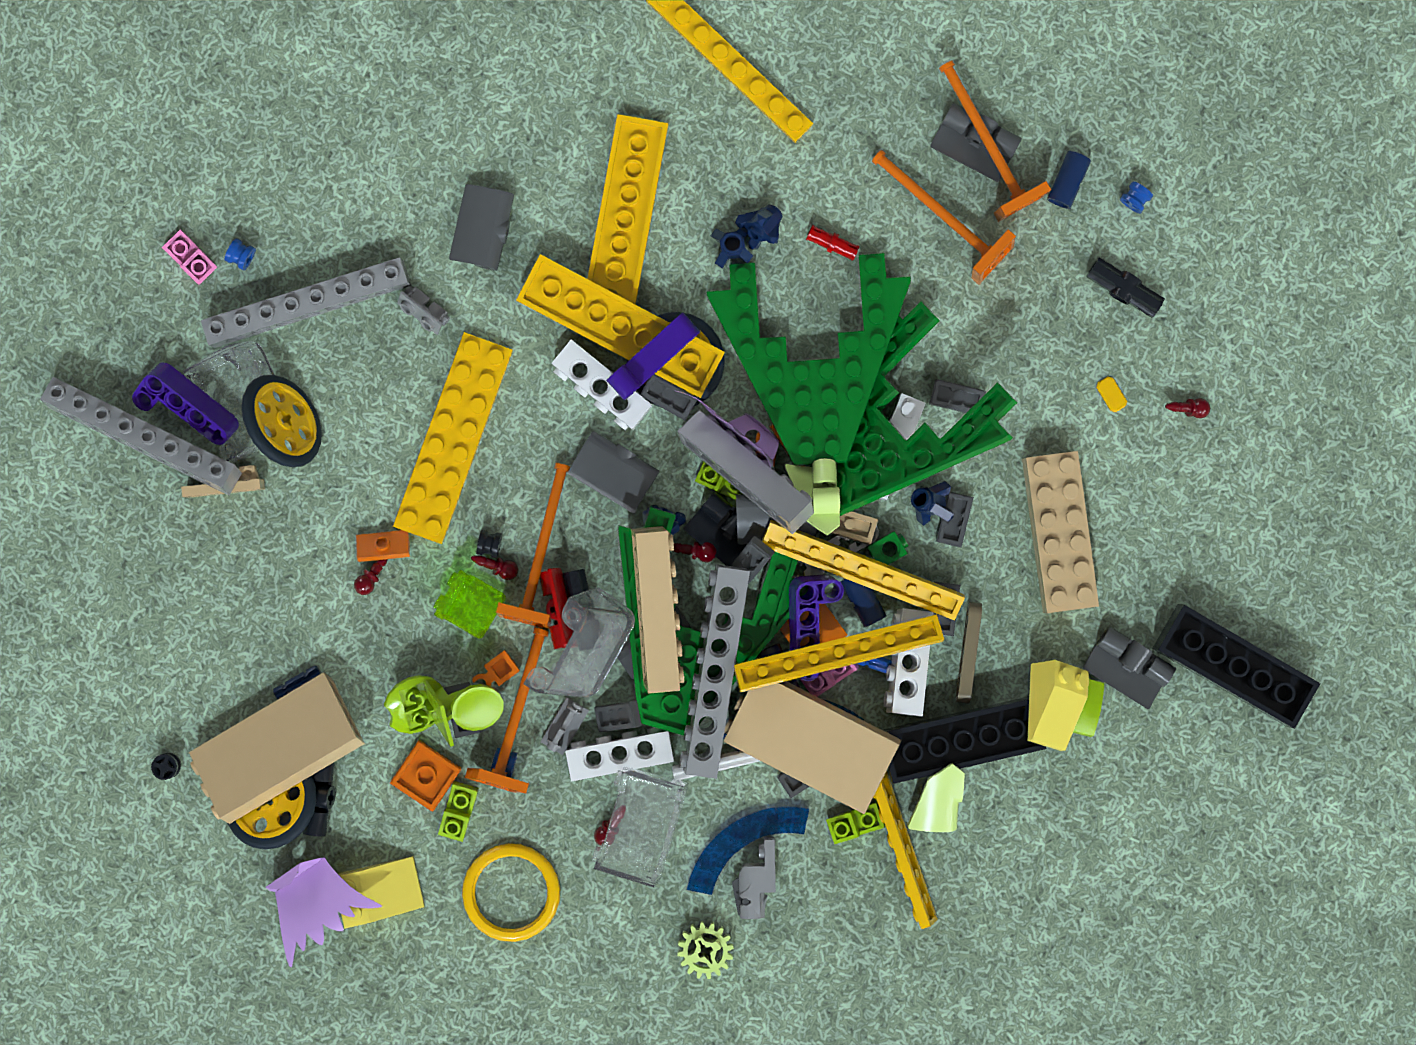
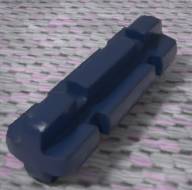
M316 665L312 666L306 672H302L286 681L285 685L281 684L275 687L273 693L277 699H280L322 673Z

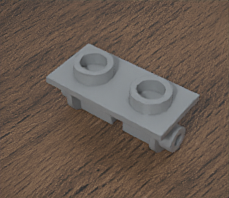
M408 286L404 292L400 293L397 302L401 310L419 320L425 330L432 331L438 335L442 325L445 326L450 320V317L447 315L448 312L435 302L427 308L425 304L430 298L417 287Z
M566 698L542 738L541 743L545 744L551 751L563 755L589 710Z

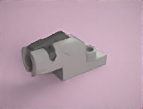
M764 837V844H759V860L764 859V863H744L739 872V877L732 881L737 912L741 919L765 918V906L768 896L765 893L776 892L774 837Z

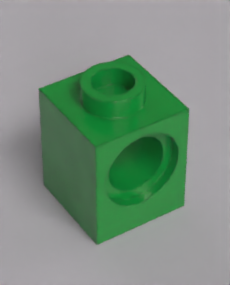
M895 531L890 532L866 547L874 560L887 565L908 554L905 550L908 547L906 540L901 533L896 535ZM887 541L892 542L896 547L894 555L890 557L885 556L882 552V546Z

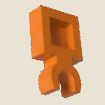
M504 650L484 665L488 672L486 674H477L473 677L472 682L484 679L488 686H492L493 681L498 686H501L521 670L507 651Z

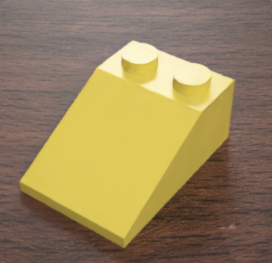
M1057 660L1031 664L1028 741L1059 751L1066 750L1088 698L1089 671Z
M413 856L337 873L357 892L382 905L379 908H356L350 906L355 917L341 914L344 929L425 907Z

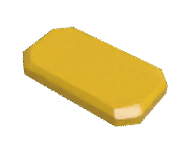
M1106 377L1097 383L1096 388L1110 411L1117 412L1126 406L1127 400L1112 377Z

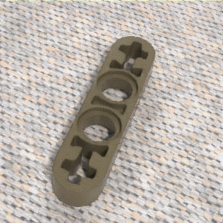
M968 602L956 689V702L969 704L971 700L982 617V603Z

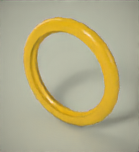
M509 843L494 846L479 855L466 872L462 888L464 909L470 921L477 929L491 938L507 942L527 940L546 928L556 914L560 902L558 876L552 864L545 856L533 848L522 844ZM508 856L520 857L534 864L541 871L547 886V901L539 917L532 923L516 929L501 928L489 922L481 914L475 898L476 883L483 869L491 862Z

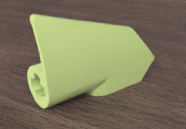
M824 458L814 461L812 467L786 464L785 468L789 479L794 484L793 487L799 492L804 490L813 500L814 514L807 522L828 536L840 526L839 487H837L836 462L832 459Z
M950 763L929 777L907 827L911 830L926 832L955 831L957 829L958 805L963 800L965 773L953 763Z

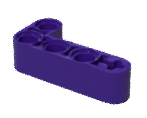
M684 312L681 313L606 381L623 400H626L701 331Z
M162 362L156 365L143 378L132 395L134 405L143 411L151 410L160 401L216 445H223L239 427V422L232 413L168 363Z
M831 575L799 576L794 578L789 584L790 651L820 644L819 604L837 602L844 594L841 582ZM833 583L832 591L825 594V587ZM808 585L807 593L799 596L800 589ZM804 611H808L807 619L800 621V615ZM809 636V642L805 646L800 647L801 640ZM819 673L800 677V679L812 681L817 678Z

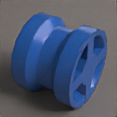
M1133 181L1129 185V191L1121 196L1120 201L1132 211L1141 214L1144 210V204L1152 199L1153 194L1143 185Z
M236 238L227 249L224 260L228 263H236L238 268L244 271L250 265L256 248L251 245L245 246L241 240Z
M501 748L496 749L491 770L492 768L495 769ZM516 752L510 753L505 772H507L506 777L511 778L518 754Z

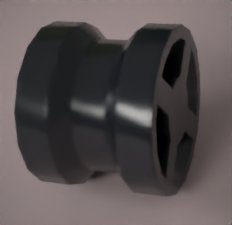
M481 529L476 554H490L492 558H498L502 533L489 534L487 530Z
M173 753L158 755L151 764L152 773L160 780L171 779L179 774L181 761Z

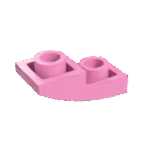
M181 229L162 247L198 285L217 268L212 260Z
M852 664L820 672L817 678L812 681L800 680L810 694L818 697L856 671L859 666L858 664Z

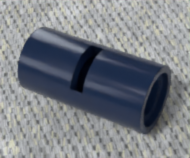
M1067 151L1047 200L1059 207L1071 209L1079 191V185L1083 182L1091 160L1080 153Z
M848 579L840 581L850 602L854 603L855 606L853 608L864 628L887 617L873 589Z

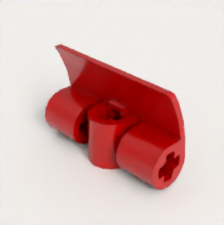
M549 568L547 571L541 572L539 579L543 596H553L546 605V613L551 616L553 621H558L557 625L549 627L553 648L556 650L577 644L561 568ZM554 606H555L556 616H555V612H554V613H551V611H550V609L553 608Z

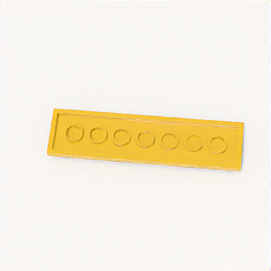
M617 114L587 279L636 305L669 125L664 122Z
M541 254L516 301L627 360L634 357L670 324L664 319ZM695 337L655 374L701 398L725 352Z
M465 332L463 333L393 527L443 544L513 353L512 349Z

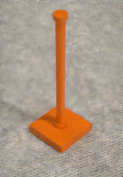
M951 60L939 67L941 73H945L1012 194L1010 196L1011 201L1000 206L994 212L999 222L1041 199L1051 191V188L1047 181L1027 192L1024 189L1021 190L953 68L955 64Z
M880 150L872 162L884 168L981 253V259L973 267L971 277L980 285L1014 248L1016 236L1008 229L993 246H988L885 156L886 153L883 150Z
M555 463L554 469H556L523 602L519 604V607L499 602L496 611L500 618L549 629L551 626V616L534 611L535 608L532 605L566 472L570 469V466L561 463Z
M534 628L533 630L535 636L495 769L492 768L490 772L480 768H467L465 775L467 779L513 793L526 794L529 783L506 777L507 772H505L542 645L545 637H548L549 634L548 631L540 628Z

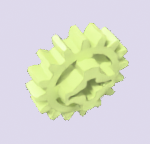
M704 921L700 922V928H696L693 924L690 925L691 933L686 931L682 933L686 940L678 941V945L683 947L682 950L677 952L678 956L684 957L680 963L681 966L688 964L687 973L691 974L694 970L697 971L698 979H700L702 973H706L707 979H711L712 972L720 976L721 967L729 968L726 959L733 960V955L728 953L729 950L734 949L733 944H727V941L731 938L730 934L723 936L724 927L721 926L716 930L714 929V922H711L709 927H705ZM703 933L712 934L716 937L713 939L706 938ZM694 939L695 949L688 953L689 943ZM701 943L706 948L712 947L710 949V957L706 953L700 954ZM723 947L722 957L717 961L716 952ZM699 961L707 963L708 967L699 966L695 963Z

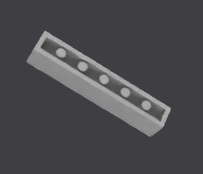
M699 410L678 430L683 445L791 534L795 533L814 514L813 500L804 490L799 492L793 487L794 484L786 475L780 476L777 474L774 467L770 468L766 459L761 461L749 445L745 444L743 446L739 443L735 434L729 429L723 430L719 422L712 415L706 416Z

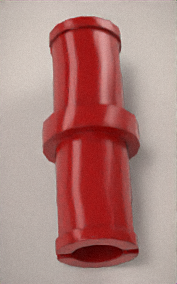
M815 225L811 226L806 237L807 241L809 240L826 248L827 252L831 253L833 251L851 261L854 260L860 247L840 238L839 234L835 232L831 234L815 227Z

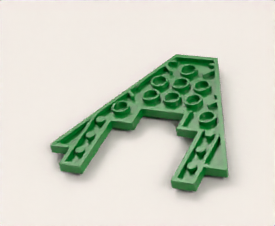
M885 253L859 255L864 331L838 333L839 358L788 362L786 336L760 338L755 263L729 265L731 290L707 291V298L793 465H812L814 461L824 458L832 459L836 463H847L910 287L911 276L886 278Z
M921 301L904 319L899 315L847 463H836L837 487H839L840 516L1004 444L1013 438L998 421L1018 402L998 382L942 438L924 422L906 440L881 412L899 393L885 376L940 321Z
M650 507L643 528L663 526L671 533L676 515ZM618 525L635 697L642 724L684 736L685 726L690 725L691 715H688L690 699L694 700L696 690L692 689V680L694 673L698 674L700 665L696 663L697 650L702 648L704 638L700 637L699 630L680 625V630L675 631L676 637L681 641L682 656L678 657V663L683 667L684 683H680V691L648 694L643 684L631 528ZM775 552L769 559L751 619L747 617L742 618L735 665L754 660L789 619V584L794 579L793 574L798 560ZM808 585L800 589L799 596L807 593ZM727 613L725 614L722 625L726 624L728 621ZM715 639L711 644V649L713 651H720L724 647V640ZM711 665L707 670V675L709 677L717 676L720 672V666ZM735 672L733 674L732 685L737 681ZM707 691L703 695V701L706 703H710L716 698L715 691ZM705 717L700 719L699 724L704 720Z

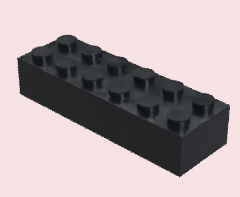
M1177 604L1152 648L1272 719L1293 729L1297 726L1321 684L1184 604Z
M1029 696L883 729V731L902 740L888 767L891 782L895 784L931 776L950 763L961 769L1047 749L1046 746L1028 741Z

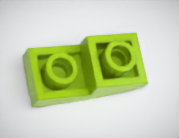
M703 461L695 479L696 483L736 500V494H743Z
M1089 679L1088 698L1073 733L1088 737L1094 736L1101 712L1105 683Z
M457 781L453 782L438 835L463 842L479 788Z
M878 802L869 804L865 814L853 809L826 819L834 845L885 828V823H882L879 817L880 808Z

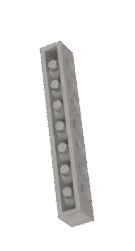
M399 257L203 319L201 324L208 345L217 348L412 285L405 263Z
M53 377L40 398L48 408L226 495L231 494L242 474L236 465Z
M715 564V570H710L708 585L712 586L711 596H706L704 611L708 612L707 621L702 622L700 637L704 638L702 648H698L696 663L700 665L698 674L694 673L692 680V689L696 690L694 700L690 699L688 706V715H691L690 725L685 726L684 741H687L686 751H682L680 756V766L683 767L686 775L717 779L734 674L733 667L736 662L750 571L746 568ZM724 587H731L732 596L727 600L720 599V590ZM720 613H727V623L721 626L716 625V616ZM715 639L724 640V647L720 651H713L711 649V644ZM711 665L720 666V672L715 677L707 675V670ZM707 691H715L716 698L710 703L703 701V695ZM706 716L712 718V723L709 727H699L701 718ZM698 743H707L708 748L706 752L702 754L695 753V747Z

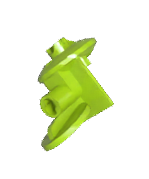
M417 675L397 683L388 693L384 706L390 712L391 719L389 725L393 729L401 733L413 734L422 732L436 724L449 746L452 747L454 743L448 724L449 720L454 719L457 725L466 730L477 731L486 729L500 718L504 710V701L499 692L488 685H470L448 695L442 685L432 677Z

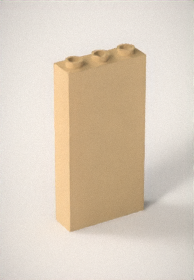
M323 672L190 751L189 754L193 760L190 762V765L195 774L201 777L203 783L200 786L204 794L208 798L210 797L213 803L211 810L218 820L222 819L230 824L365 743L333 679Z
M784 681L748 690L745 697L740 696L734 708L738 713L734 720L729 719L724 730V733L727 735L723 742L865 814L902 740Z

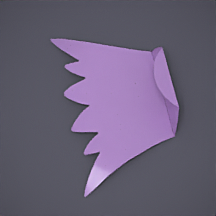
M697 399L719 422L723 430L729 429L738 438L739 443L743 446L745 444L749 445L761 461L766 459L770 468L773 467V459L778 449L779 440L763 424L746 413L727 422L705 403ZM754 429L760 433V439L757 443H753L745 437L749 430Z
M325 857L299 863L266 886V889L275 892L282 941L290 967L293 964L296 942L302 951L305 950L306 933L317 944L323 945V924L336 931L344 930L338 912L348 917H355L350 906L356 908L382 907V905L363 896L348 885L335 872Z

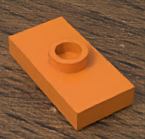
M399 530L356 535L358 562L410 557L409 532Z

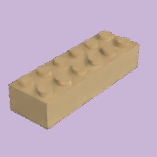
M1078 451L1022 459L1043 613L1099 607Z
M663 526L631 529L643 684L648 694L680 691V683H684L683 667L678 663V657L682 656L681 641L676 637L675 631L680 630L679 614H676L673 605L678 604L677 588H674L671 579L676 577L675 562L672 561V558L670 559L669 551H674L673 535H670V532Z

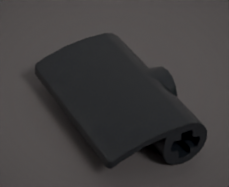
M716 491L684 527V531L701 545L706 542L712 543L716 547L715 557L726 566H730L747 545L738 544L736 508Z
M335 762L312 775L316 786V805L314 814L303 831L305 835L326 836L329 809L334 805L336 797L335 787L332 786ZM293 787L290 789L288 796L291 801L299 797V788ZM288 811L280 816L282 826L289 824L291 821V814Z

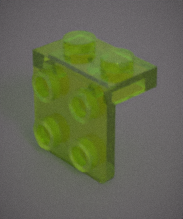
M459 570L458 573L453 572L446 584L449 586L445 596L440 594L433 608L437 609L434 616L441 620L449 621L478 639L483 638L497 615L498 603H504L506 595L465 570Z

